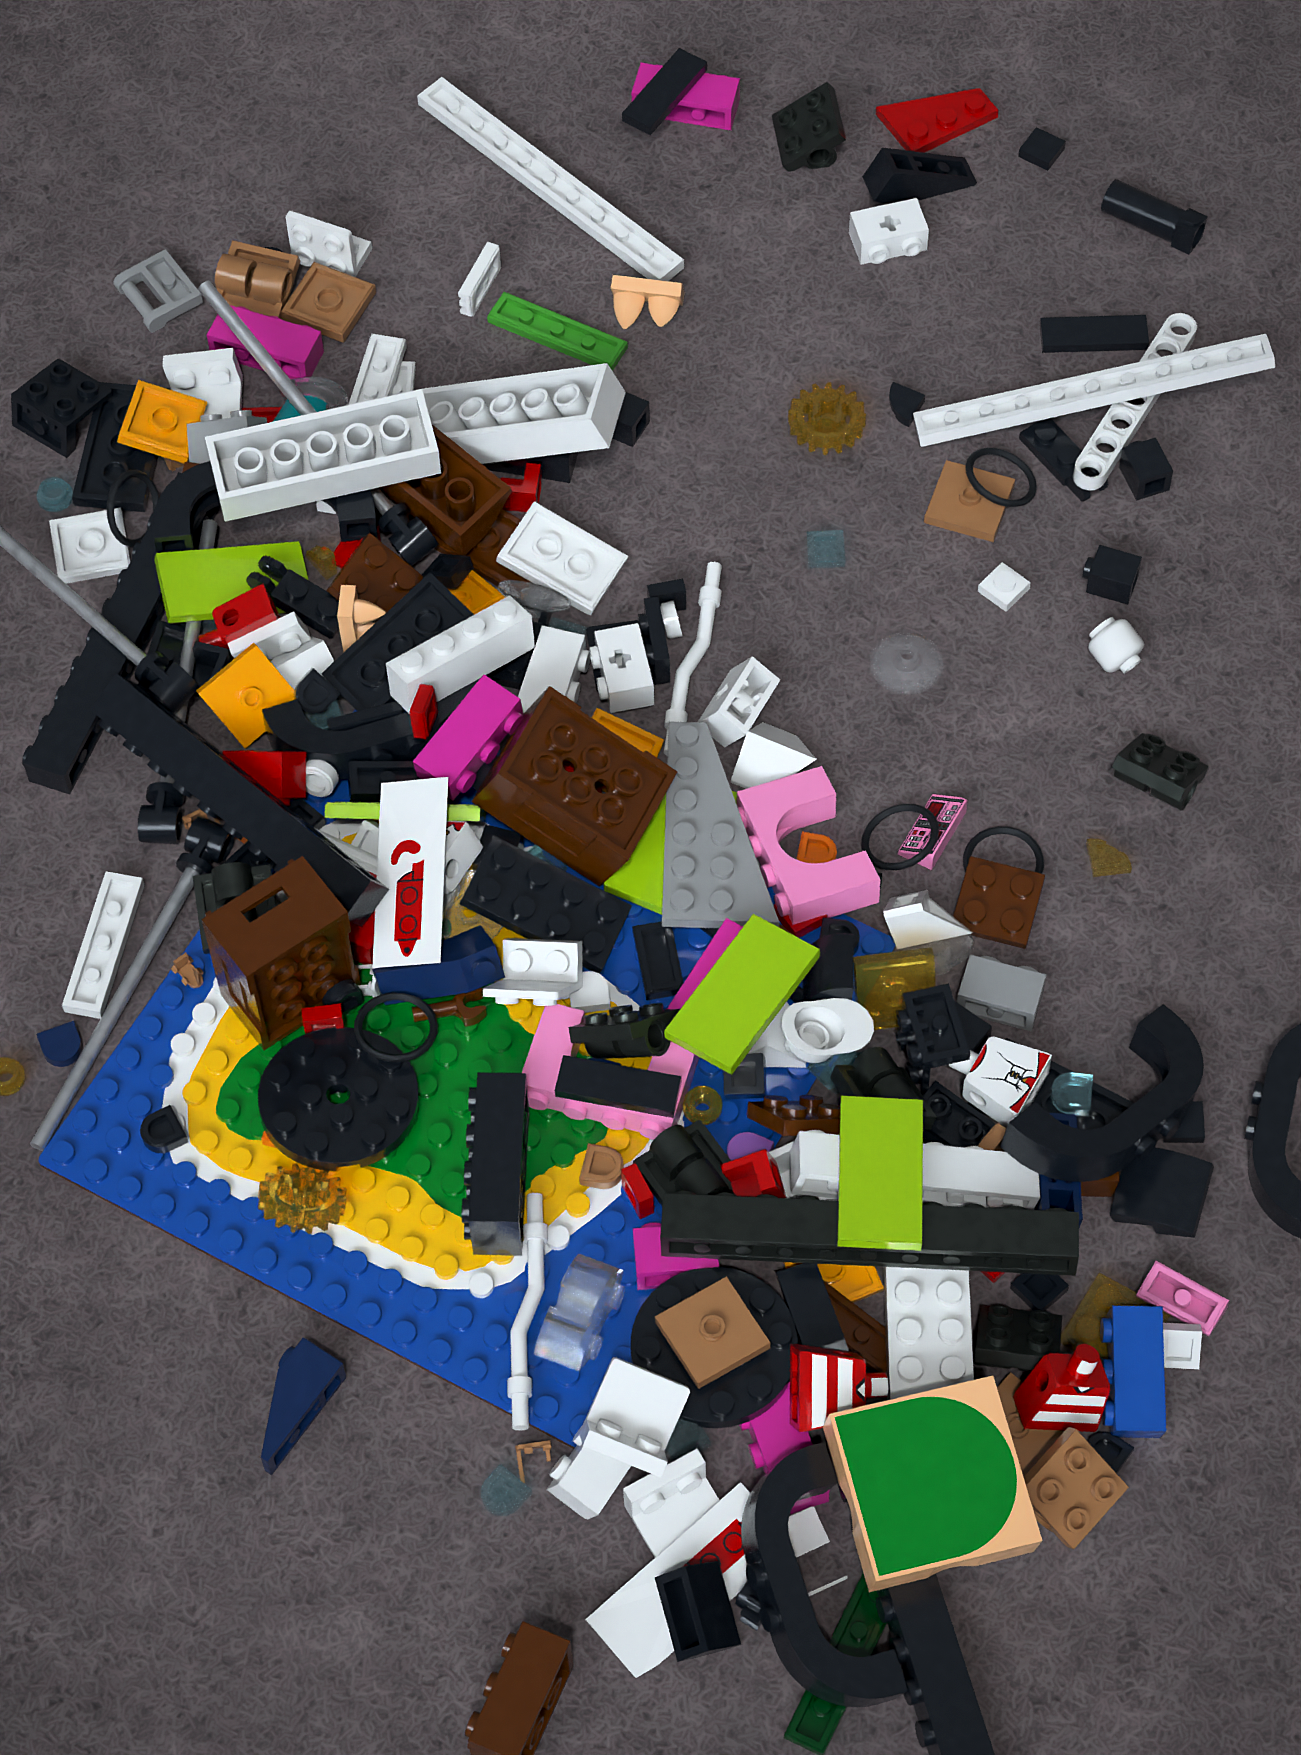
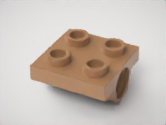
M232 240L228 254H222L218 261L215 285L218 292L229 305L245 307L252 312L266 316H276L282 319L281 310L289 299L301 261L297 255Z
M1068 1427L1024 1476L1036 1521L1047 1530L1053 1532L1064 1545L1073 1550L1129 1488L1077 1429Z

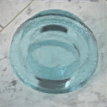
M51 477L45 479L40 484L36 497L42 509L49 512H59L66 509L72 503L73 491L71 486L63 479Z

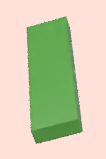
M503 292L487 316L488 323L590 365L608 363L612 371L628 348V342L507 292Z

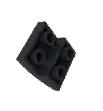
M936 1080L923 1096L936 1115L932 1129H923L924 1144L939 1142L944 1146L953 1147L978 1146L996 1124Z
M1154 1147L1146 1158L1141 1160L1137 1157L1122 1169L1110 1216L1114 1222L1152 1226L1156 1234L1195 1238L1214 1166L1208 1161L1187 1154Z

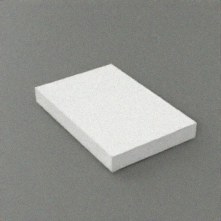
M534 501L498 554L496 562L578 610L592 615L627 562L628 555Z

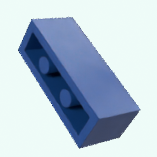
M1112 1306L1107 1313V1318H1101L1100 1321L1101 1343H1107L1108 1359H1102V1365L1110 1383L1109 1400H1107L1102 1414L1103 1426H1109L1111 1435L1118 1436L1119 1438H1161L1166 1432L1163 1307Z

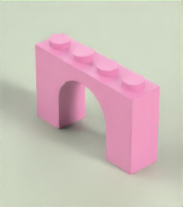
M822 766L737 791L739 813L755 857L758 858L761 864L760 870L766 887H772L775 893L774 901L781 917L788 915L794 925L826 914L828 915L827 918H831L879 903L880 877L866 850L825 863H806L792 858L779 845L782 839L794 830L836 817V792Z
M560 1004L544 1007L522 1073H526L529 1107L536 1110L548 1108L560 1111L567 1117L575 1120L591 1119L601 1122L604 1126L613 1130L625 1128L637 1131L642 1136L654 1140L664 1130L678 1125L699 1056L670 1041V1046L665 1054L662 1056H652L647 1070L682 1077L674 1118L555 1097L554 1090L563 1055L576 1057L581 1044L571 1043L568 1027L584 1023L583 1016H585V1012Z

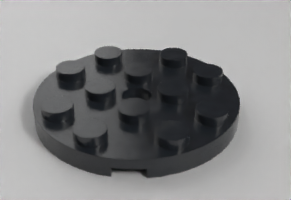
M336 1027L319 1029L289 1042L274 1055L266 1066L258 1088V1107L261 1123L274 1146L297 1163L326 1171H336V1167L360 1164V1168L388 1156L410 1133L418 1112V1083L409 1061L387 1062L369 1055L356 1040L354 1028L344 1027L336 1029ZM362 1029L365 1039L373 1048L388 1054H403L402 1051L387 1039ZM346 1091L349 1096L346 1102L339 1104L331 1103L328 1100V1094L332 1095L338 1092L345 1093Z
M726 1267L692 1269L668 1279L657 1287L645 1300L632 1328L631 1358L632 1364L689 1387L690 1394L680 1414V1419L696 1423L698 1427L727 1428L759 1417L769 1410L784 1394L790 1381V1344H798L795 1323L787 1305L778 1293L759 1278L746 1272ZM727 1276L770 1341V1349L698 1389L655 1323V1316Z

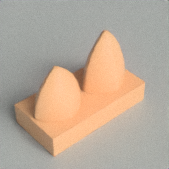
M613 275L611 291L613 294L614 311L623 329H627L635 322L642 311L645 301H648L651 317L659 327L664 326L674 317L679 305L683 306L685 292L682 283Z
M341 585L337 619L343 653L376 623L372 621L386 614V611L376 604L358 599L356 585Z

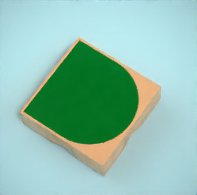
M994 1376L828 1415L823 1429L839 1486L850 1507L853 1526L852 1533L869 1592L926 1579L935 1573L953 1567L979 1566L1032 1553L1042 1542Z

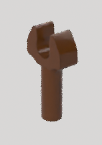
M482 988L468 993L456 994L452 1000L428 1004L435 1013L436 1018L454 1015L462 1020L464 1026L475 1025L487 1016L485 1006H475L472 1008L465 1006L469 1001L483 999ZM418 1006L412 1007L414 1022L428 1020L426 1014Z

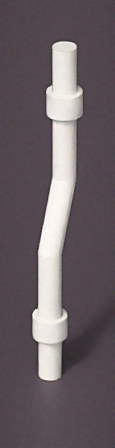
M717 562L708 563L705 584L700 588L698 604L701 606L696 641L676 670L671 707L666 711L664 721L667 733L663 753L668 756L669 722H687L688 714L685 711L690 676L710 646L715 609L720 606L722 593L719 589L722 565Z
M529 1193L526 1196L527 1223L523 1225V1242L528 1248V1288L510 1331L511 1377L507 1379V1396L512 1399V1429L527 1430L529 1428L528 1398L532 1397V1378L528 1377L527 1332L545 1290L544 1244L548 1242L547 1224L543 1223V1195L540 1193Z

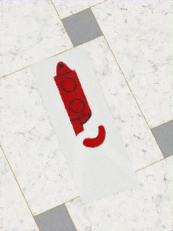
M448 777L381 783L377 879L389 890L375 908L372 968L441 963Z
M741 1482L585 1619L635 1678L659 1665L674 1651L654 1577L688 1565L719 1561L729 1601L742 1590L747 1582V1562L742 1546L741 1525L744 1508L750 1492Z

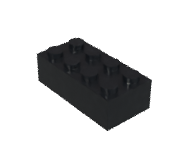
M477 1072V1087H469L468 1097L471 1124H467L466 1148H469V1161L464 1163V1186H467L466 1198L462 1199L464 1239L471 1240L473 1255L522 1256L530 1114L526 1073Z

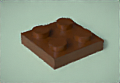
M369 533L362 539L326 591L339 601L341 585H356L358 599L376 604L387 613L423 578L418 571Z
M970 856L953 917L973 932L967 935L1026 949L1045 882V874Z
M767 1095L764 1096V1101L748 1102L747 1118L782 1136H797L799 1131L820 1130L826 1134H840V1106L824 1103L823 1097L800 1095L799 1101H788V1098L783 1096Z

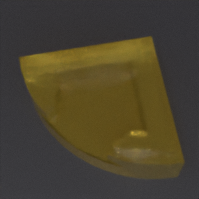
M316 545L306 551L305 557L326 580L337 574L335 555L328 547Z
M1087 839L1086 847L1093 877L1131 873L1132 866L1124 852H1120L1106 844L1107 841Z

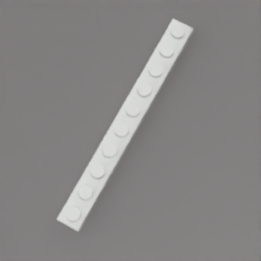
M443 77L417 95L419 106L647 279L669 281L684 269L683 258Z
M1261 334L914 412L913 416L920 446L923 447L1275 368V359L1267 335Z

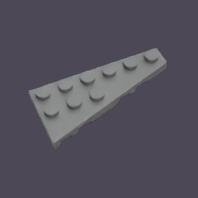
M669 722L667 765L675 769L677 774L666 792L662 927L720 928L726 918L744 926L752 914L779 927L776 911L707 722Z

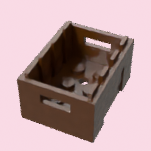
M549 686L523 713L522 721L514 733L509 736L471 802L600 887L631 857L677 771L648 751H640L580 710L581 706ZM564 760H568L574 765L573 772H568L564 769L562 764ZM595 782H601V786L605 785L606 793H599L595 788Z
M303 856L295 861L290 859L287 861V866L214 912L209 910L205 913V917L201 919L220 994L264 1051L302 1027L301 1008L322 1006L324 995L335 984L346 979H352L357 985H361L359 970L353 963L348 933L351 932L348 912ZM283 890L288 897L287 900L249 923L243 914Z

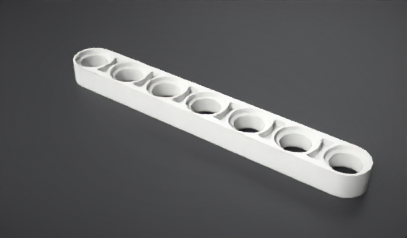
M1184 313L1170 315L1140 362L1161 357L1156 353L1161 349L1169 350L1173 354L1188 351L1194 341L1197 330V323L1194 318ZM1180 326L1187 329L1189 333L1178 335L1171 328ZM1160 394L1142 397L1145 403L1141 405H1134L1128 401L1111 405L1076 460L1073 480L1077 486L1085 490H1096L1105 483L1121 458L1122 448L1129 445ZM1121 419L1128 422L1130 426L1120 429L1111 422ZM1100 443H1107L1113 446L1115 450L1105 453L1096 446ZM1092 467L1098 470L1100 474L1095 477H1089L1084 475L1081 469Z

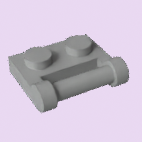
M166 249L121 272L113 281L114 287L120 294L127 296L144 318V325L152 333L163 328L168 321L203 303L199 290ZM144 281L162 305L154 309L136 287V284Z

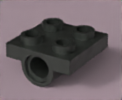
M828 82L772 115L782 166L788 172H793L804 165L809 169L830 167L836 161L837 153L835 147L846 141L835 88Z
M1141 733L1117 754L1112 768L1115 769L1114 777L1143 792H1146L1151 787V796L1183 811L1193 796L1197 785L1204 779L1209 766L1200 762V759L1190 752L1178 751L1167 746L1166 742L1156 735Z
M242 862L226 863L213 868L210 874L193 876L204 954L210 953L201 920L205 917V913L209 910L214 912L271 876L270 864L250 867L249 864ZM275 895L243 914L249 923L276 907Z
M663 1003L643 1005L639 1007V1011H633L632 1005L609 1008L608 1016L606 1012L583 1016L584 1023L568 1027L571 1043L584 1042L588 1054L595 1059L662 1056L670 1046V1040L665 1038L664 1030L680 1009H663Z
M872 1047L863 1051L855 1059L853 1065H835L830 1078L842 1096L923 1100V1129H932L936 1115L905 1068L898 1067L886 1049Z
M700 1119L685 1129L682 1125H674L664 1130L653 1140L648 1152L633 1160V1164H637L649 1189L661 1206L663 1205V1193H675L685 1190L697 1195H716L722 1192L734 1194L731 1182L725 1177L721 1169L722 1164L731 1160Z
M980 1304L973 1364L1011 1369L1012 1367L1019 1368V1371L1031 1372L1044 1355L1060 1353L1062 1315H1055L1045 1310L1025 1311L1011 1309L1001 1304L992 1306Z

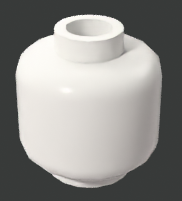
M1110 617L1089 634L1091 641L1088 649L1106 672L1111 673L1120 669L1125 674L1141 662L1138 654L1142 651L1144 642L1127 620L1118 619L1115 621L1113 617Z

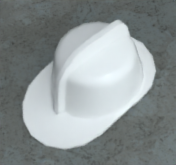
M846 998L793 1003L785 1009L781 1018V1028L786 1037L784 1043L785 1050L792 1052L797 1058L808 1063H820L826 1061L832 1055L860 1050L870 1042L874 1033L873 1019L868 1010L859 1003Z

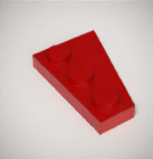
M980 88L877 106L876 115L905 150L925 153L998 118V109Z

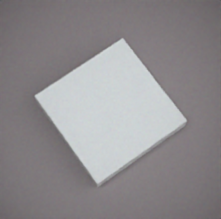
M121 507L115 508L114 516L117 528L126 537ZM107 510L49 520L57 574L64 583L120 574L130 564L128 546L121 544L111 532L107 519Z

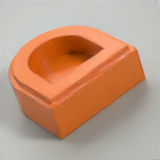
M802 831L796 860L806 863H825L836 860L837 848L832 839L825 835Z

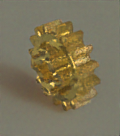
M831 382L826 383L825 389H820L816 383L812 384L811 393L802 389L800 390V399L793 398L791 401V410H788L790 434L797 435L798 445L808 442L810 452L820 447L822 448L823 455L828 454L829 448H834L838 454L842 453L843 444L852 448L855 444V438H862L863 427L866 426L864 402H857V393L855 391L845 394V385H841L835 390L832 389ZM807 413L808 421L805 422L804 415ZM847 415H849L851 419L848 424L846 423Z
M297 1163L292 1164V1170L288 1171L284 1167L279 1166L277 1167L276 1174L267 1172L265 1174V1181H260L258 1209L264 1210L263 1218L265 1220L275 1218V1227L277 1228L286 1224L289 1225L290 1231L293 1233L298 1229L304 1228L308 1234H312L313 1227L326 1231L328 1230L329 1223L337 1225L340 1216H344L347 1189L340 1186L341 1179L339 1177L329 1179V1171L322 1170L318 1173L312 1167H302L300 1169Z

